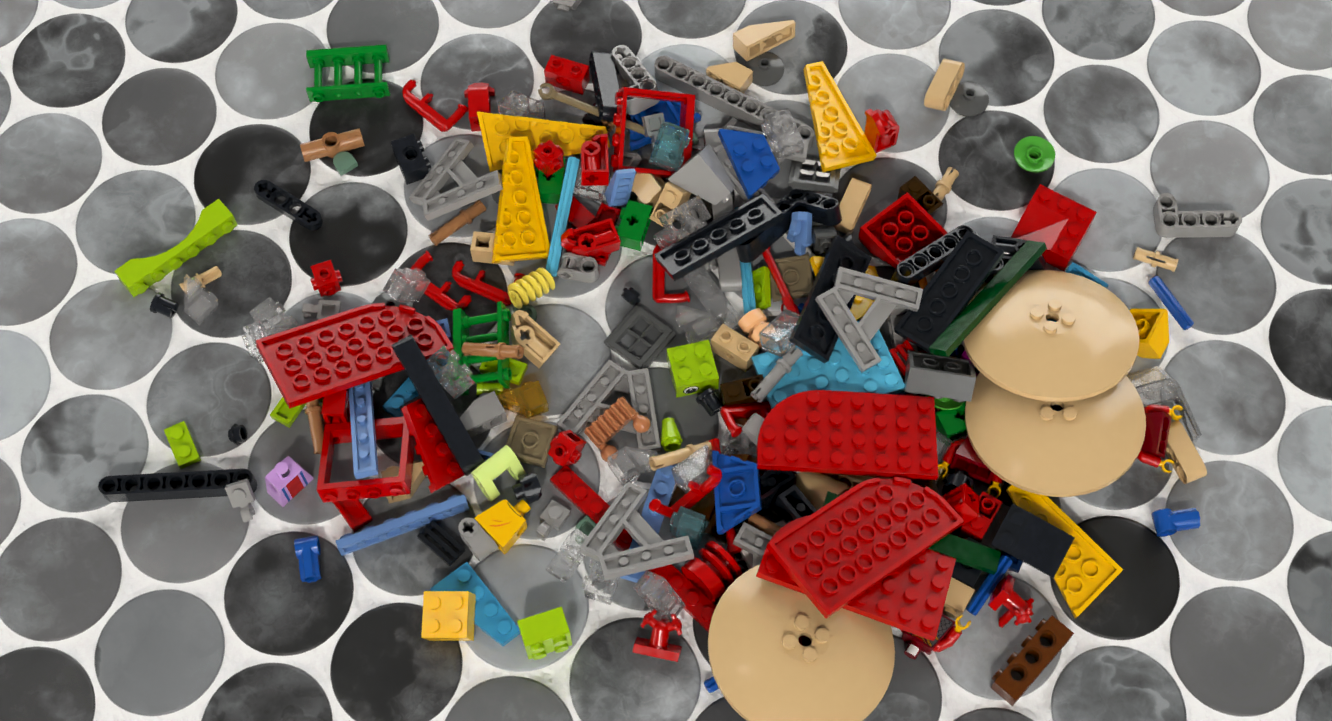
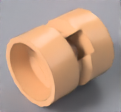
M760 308L749 311L738 322V326L743 333L749 335L748 339L759 345V349L771 343L777 336V331L770 322H767V317Z

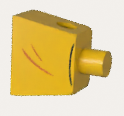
M504 499L477 515L474 519L492 537L498 549L505 555L527 529V522L523 516L531 508L523 499L514 507Z

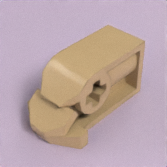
M523 310L515 311L511 315L512 345H522L524 356L540 369L560 346V343L528 316L529 313ZM525 334L527 338L521 340L520 337Z

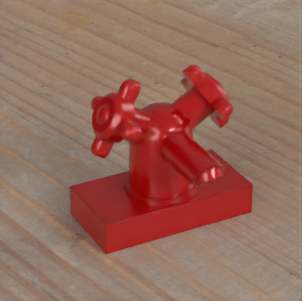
M1009 573L995 587L988 606L994 611L1001 605L1008 609L999 618V627L1001 628L1014 616H1016L1014 621L1016 626L1020 623H1031L1030 616L1034 614L1032 611L1034 599L1024 600L1013 590L1016 579Z
M654 609L648 612L642 619L640 626L643 628L646 624L652 627L650 639L637 637L633 646V653L678 662L682 646L669 644L668 639L670 631L673 630L677 631L678 636L682 635L680 619L675 614H671L673 621L669 622L667 617H662L658 621L653 617L657 610Z

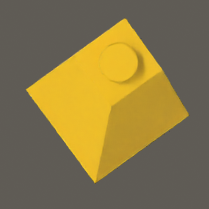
M1130 309L1139 331L1137 356L1161 359L1169 343L1168 311L1166 309Z

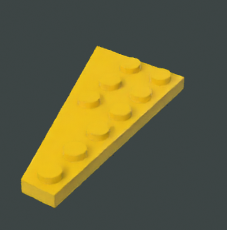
M824 62L805 65L803 70L822 173L875 160L877 155Z
M477 111L490 172L503 169L505 143L509 137L528 136L532 159L534 160L533 150L539 144L545 143L548 140H551L555 145L558 144L564 152L563 157L581 154V146L585 141L592 140L596 135L608 134L604 126Z
M528 136L509 137L505 143L501 178L503 189L500 190L492 263L547 259L550 244Z
M1011 485L1006 491L1014 505L1075 537L1053 579L1074 618H1077L1123 569L1048 496L1027 492Z

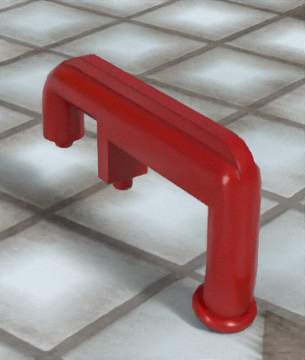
M410 79L402 89L406 104L441 132L450 130L469 111L467 106L458 104L457 110L446 120L428 105L432 101L433 94L428 93L420 100L411 93L417 86L415 80Z
M675 237L660 240L653 250L652 296L656 303L690 302L687 290L684 293L665 294V270L657 262L654 255L665 249V247L676 243L678 240H675Z
M426 250L406 272V281L446 310L465 309L472 301L470 295H464L457 303L446 295L451 288L452 283L450 281H446L439 289L418 274L429 261H433L432 256Z
M462 260L455 262L452 268V277L460 287L496 303L502 301L505 306L512 305L507 292L482 282L485 277V270H480L474 280L461 274L465 266ZM514 274V283L516 280L522 279V277L525 276V274Z
M769 402L726 405L721 407L720 414L731 436L735 438L742 432V427H738L734 420L735 418H746L757 413L765 419L771 411V406Z
M709 465L707 467V474L711 476L701 485L690 481L688 487L691 490L674 505L668 507L661 504L659 499H653L649 503V509L671 519L682 516L718 486L723 476L722 471L716 466Z

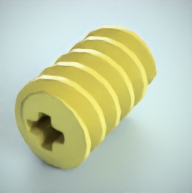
M539 267L529 273V275L523 276L522 279L516 280L515 283L509 284L508 295L514 307L521 309L522 304L526 306L529 304V300L533 302L536 300V297H542L543 293H549V288L554 290L555 282L546 269Z

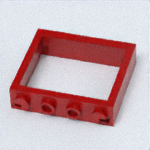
M629 87L618 89V92L615 94L617 113L613 117V124L616 125L615 133L612 136L614 154H612L610 162L613 172L622 169H635L636 173L654 174L669 178L675 171L623 166L627 97L681 103L677 155L678 170L691 158L695 95Z
M404 416L374 419L376 440L402 437L399 476L330 483L335 444L352 442L351 422L325 424L317 482V492L323 503L411 494L415 438L410 435Z

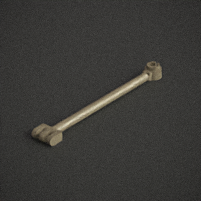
M549 83L540 85L541 89H538V93L543 100H558L599 117L597 107L557 92ZM549 88L550 91L545 94L542 89ZM626 119L625 128L645 135L642 125ZM672 130L670 136L662 134L666 144L665 151L678 155V150L672 147L673 145L678 147L676 138L679 139V133Z

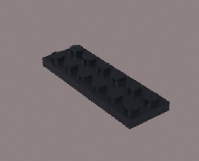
M761 194L654 255L662 268L676 281L729 250L738 247L759 233L775 226L785 218L783 213L764 194Z
M967 231L923 289L919 310L916 312L908 309L894 328V332L931 354L929 347L965 309L1004 256V250Z
M839 235L833 238L791 334L790 342L823 363L829 361L838 340V335L815 299L834 287L839 266L866 273L872 257ZM854 295L847 304L849 310L851 309V306L854 302L856 295Z

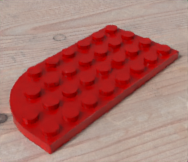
M385 303L368 304L256 340V347L289 409L404 370L391 345L409 335L413 336L427 361L454 353L452 343L434 319L416 312L415 308L401 304L399 307L385 306Z
M811 390L789 396L771 409L761 425L757 440V469L937 480L939 475L934 397L832 390Z
M876 477L852 487L768 542L766 548L827 619L960 527L964 520L943 497L927 486L923 488L912 483L910 479L894 477L893 479H880Z
M804 516L789 522L780 530H778L775 533V535L771 538V540L775 539L776 537H778L779 535H781L782 533H784L800 521L804 520L808 516ZM766 548L756 577L805 594ZM926 549L845 605L843 609L934 641L937 636L956 559Z

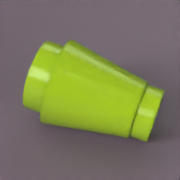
M665 418L662 420L661 446L668 452L679 450L683 440L673 418Z

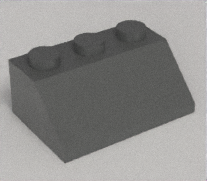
M908 350L904 378L905 392L916 396L921 394L930 395L935 399L950 398L956 402H971L976 382L975 368L971 360Z

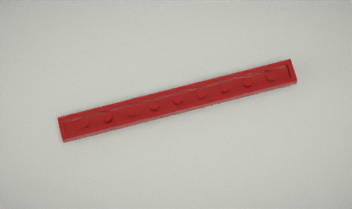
M563 466L550 478V482L585 516L590 517L596 524L610 507L568 466ZM623 529L614 543L622 551L629 550L633 538ZM672 564L646 570V574L709 633L716 605Z

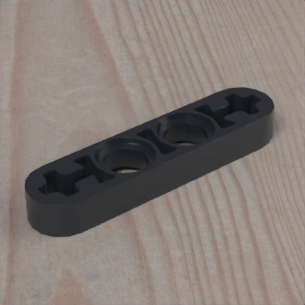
M260 180L255 184L254 191L261 201L308 230L315 231L321 228L323 220L321 214L316 209L268 180ZM267 188H268L269 193L266 192V191H262V192H261V189H267ZM280 196L286 198L285 202L281 204L275 203L276 198ZM296 206L302 208L298 214L291 213L292 208ZM308 217L311 218V219H315V218H316L317 221H316V222H314V221L309 222Z

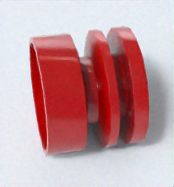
M711 540L705 544V549L701 548L698 551L700 559L694 557V559L688 560L681 567L684 576L711 602H715L724 594L726 590L724 584L730 586L734 579L736 580L742 575V570L723 547Z

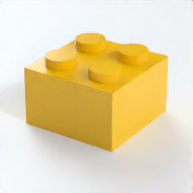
M424 591L421 638L429 641H474L476 595L469 591Z

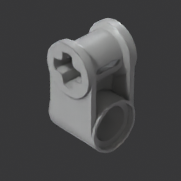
M569 252L563 253V262L557 272L559 277L586 283H593L598 280L599 268L594 258Z
M469 517L461 520L458 526L460 537L479 562L498 549L492 537L483 530L475 519ZM469 528L470 530L473 529V532L470 533L469 531L466 532L465 530Z

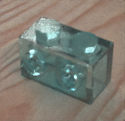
M670 122L662 123L649 163L669 171L678 170L684 160V156H682L684 148H687L690 142V137L688 136L690 130Z
M680 506L678 513H673L669 523L671 525L672 539L688 535L692 549L697 550L704 535L706 515Z

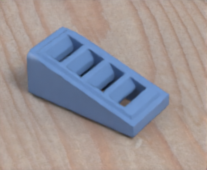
M635 169L615 171L604 193L608 206L627 205L636 174Z

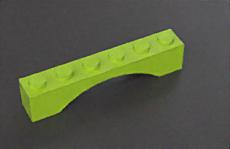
M217 199L201 211L199 220L193 230L177 246L156 256L130 259L114 272L130 294L135 297L138 294L144 293L154 283L161 281L171 271L180 268L190 258L197 256L201 250L213 245L224 234L230 233L237 226V222L228 208L220 199Z

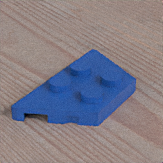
M660 100L656 105L638 114L630 115V121L643 126L641 117L663 112L667 133L663 134L668 136L672 130L675 132L679 130L681 103ZM697 112L694 114V124L701 121V116ZM630 130L631 151L651 143L652 138Z
M719 129L718 136L749 200L760 188L762 189L770 179H773L779 173L778 163L764 135Z
M713 450V466L718 467L723 475L718 486L714 488L717 533L721 535L762 509L760 475L757 463L742 461L738 457L732 455L729 457Z

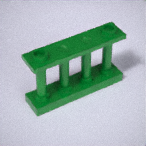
M387 45L306 50L309 67L314 68V87H306L310 102L390 96L388 83L382 80V63H389ZM363 64H374V83H362ZM354 65V84L342 85V66ZM323 67H334L333 86H322Z
M502 301L497 302L496 313L473 317L467 315L461 308L453 309V389L460 396L469 395L471 384L498 380L505 389L510 388L509 380L512 379V372L509 367V358L499 360L496 357L464 356L462 353L464 342L485 343L497 341V344L504 342L509 345L511 311ZM497 321V332L469 336L471 325ZM498 360V371L469 375L471 364Z

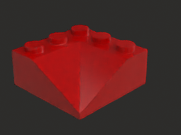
M1040 184L1011 238L1044 242L1047 247L1042 254L1045 262L1065 272L1092 225L1097 212Z
M907 192L861 226L858 240L873 255L896 268L900 262L948 232Z

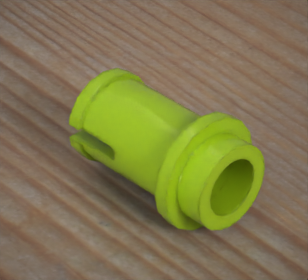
M477 383V395L494 391L496 395L503 396L504 387L500 383Z

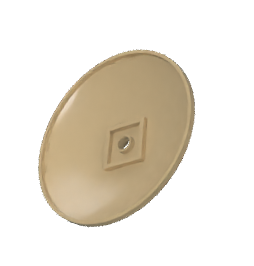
M1028 270L962 342L974 366L986 378L1001 388L1035 400L1065 402L1096 396L1118 384L1129 373L1135 363L1139 349V331L1136 321L1127 306L1104 286L1072 273L1055 270ZM980 289V290L973 296V298L970 300V302L981 292L982 289ZM1048 319H1054V320H1056L1057 322L1047 321V320H1048Z
M980 372L976 377L971 402L966 401L965 425L970 443L978 457L1002 480L1024 491L1038 495L1072 497L1085 495L1107 487L1129 470L1137 459L1143 445L1146 431V415L1140 395L1127 376L1111 389L1096 396L1075 401L1053 402L1035 400L1014 394L996 385ZM1057 404L1060 405L1063 409L1061 411H1055L1051 408V406Z
M759 565L739 576L719 600L713 613L708 633V656L713 677L731 707L747 721H863L882 700L892 677L895 647L891 626L843 608L826 619L805 594L756 577ZM803 635L809 637L811 645L802 646L798 638Z

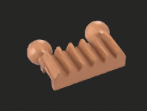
M623 396L618 398L616 403L605 410L604 414L600 415L584 431L596 447L601 450V458L605 462H613L618 457L617 448L606 443L631 420H633L634 429L639 433H644L650 428L649 418L639 415Z

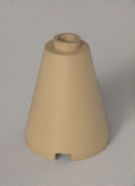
M800 472L795 474L796 486L816 510L823 507L828 491L842 495L851 489L849 485L821 473Z

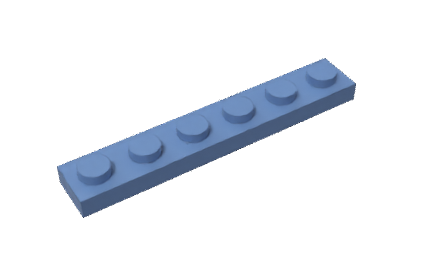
M372 381L349 388L353 469L356 479L378 475Z
M677 464L656 470L641 513L643 519L657 534H659L665 516L651 511L649 503L653 499H659L661 504L669 505L681 468ZM632 539L629 549L640 547L638 543L634 539ZM646 571L620 578L642 585Z
M464 494L461 496L453 495L447 501L431 503L422 510L409 511L405 516L397 519L389 518L383 524L367 526L361 532L355 534H345L336 540V544L341 556L429 525L432 520L437 522L469 510V506Z

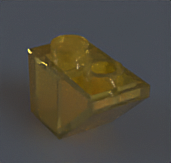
M539 380L534 382L528 381L521 387L506 389L497 395L504 409L526 418L549 411L548 402Z

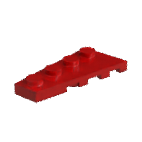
M418 399L401 408L409 433L415 438L416 446L414 447L416 453L421 455L424 464L422 467L424 476L428 475L431 484L428 486L430 493L464 476L465 474L423 401Z

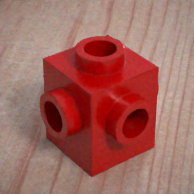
M551 140L539 144L533 150V162L537 169L541 170L546 177L564 167V152L558 144L555 145Z
M331 259L310 266L314 278L310 279L314 291L319 290L321 297L331 296L341 291L339 282L343 280L339 269L334 270Z
M571 430L562 431L551 441V448L547 454L560 466L576 464L582 456L580 452L585 446L586 441Z

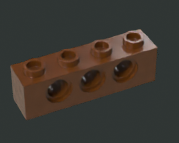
M1053 615L1047 621L1044 618L1035 628L1038 632L1033 637L1028 635L1021 644L1023 649L1020 653L1014 652L1006 661L1009 664L1004 671L1000 668L992 677L994 683L991 689L1011 706L1019 700L1074 634ZM1040 639H1047L1050 646H1043L1040 643ZM1025 655H1032L1036 663H1029ZM1011 672H1018L1022 679H1013Z

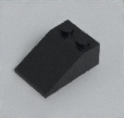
M1012 504L991 545L1054 578L1075 537Z

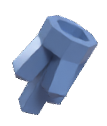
M798 211L791 214L787 239L791 243L795 242L794 253L799 256L806 254V247L813 243L812 214L809 212Z

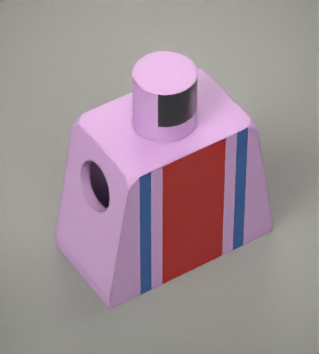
M287 456L277 463L275 468L266 475L267 493L284 507L314 478L290 456Z

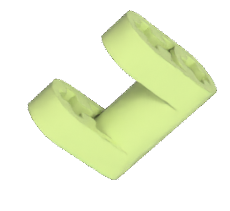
M507 445L471 472L480 490L490 502L500 496L498 489L493 483L494 479L506 470L516 481L519 480L518 476L526 473L515 453Z

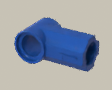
M1166 508L1154 511L1151 514L1158 537H1165L1175 534L1177 531L1200 527V515L1196 508L1176 511Z
M318 536L294 539L295 553L297 559H299L301 581L308 583L316 582L321 579L319 562L321 548Z

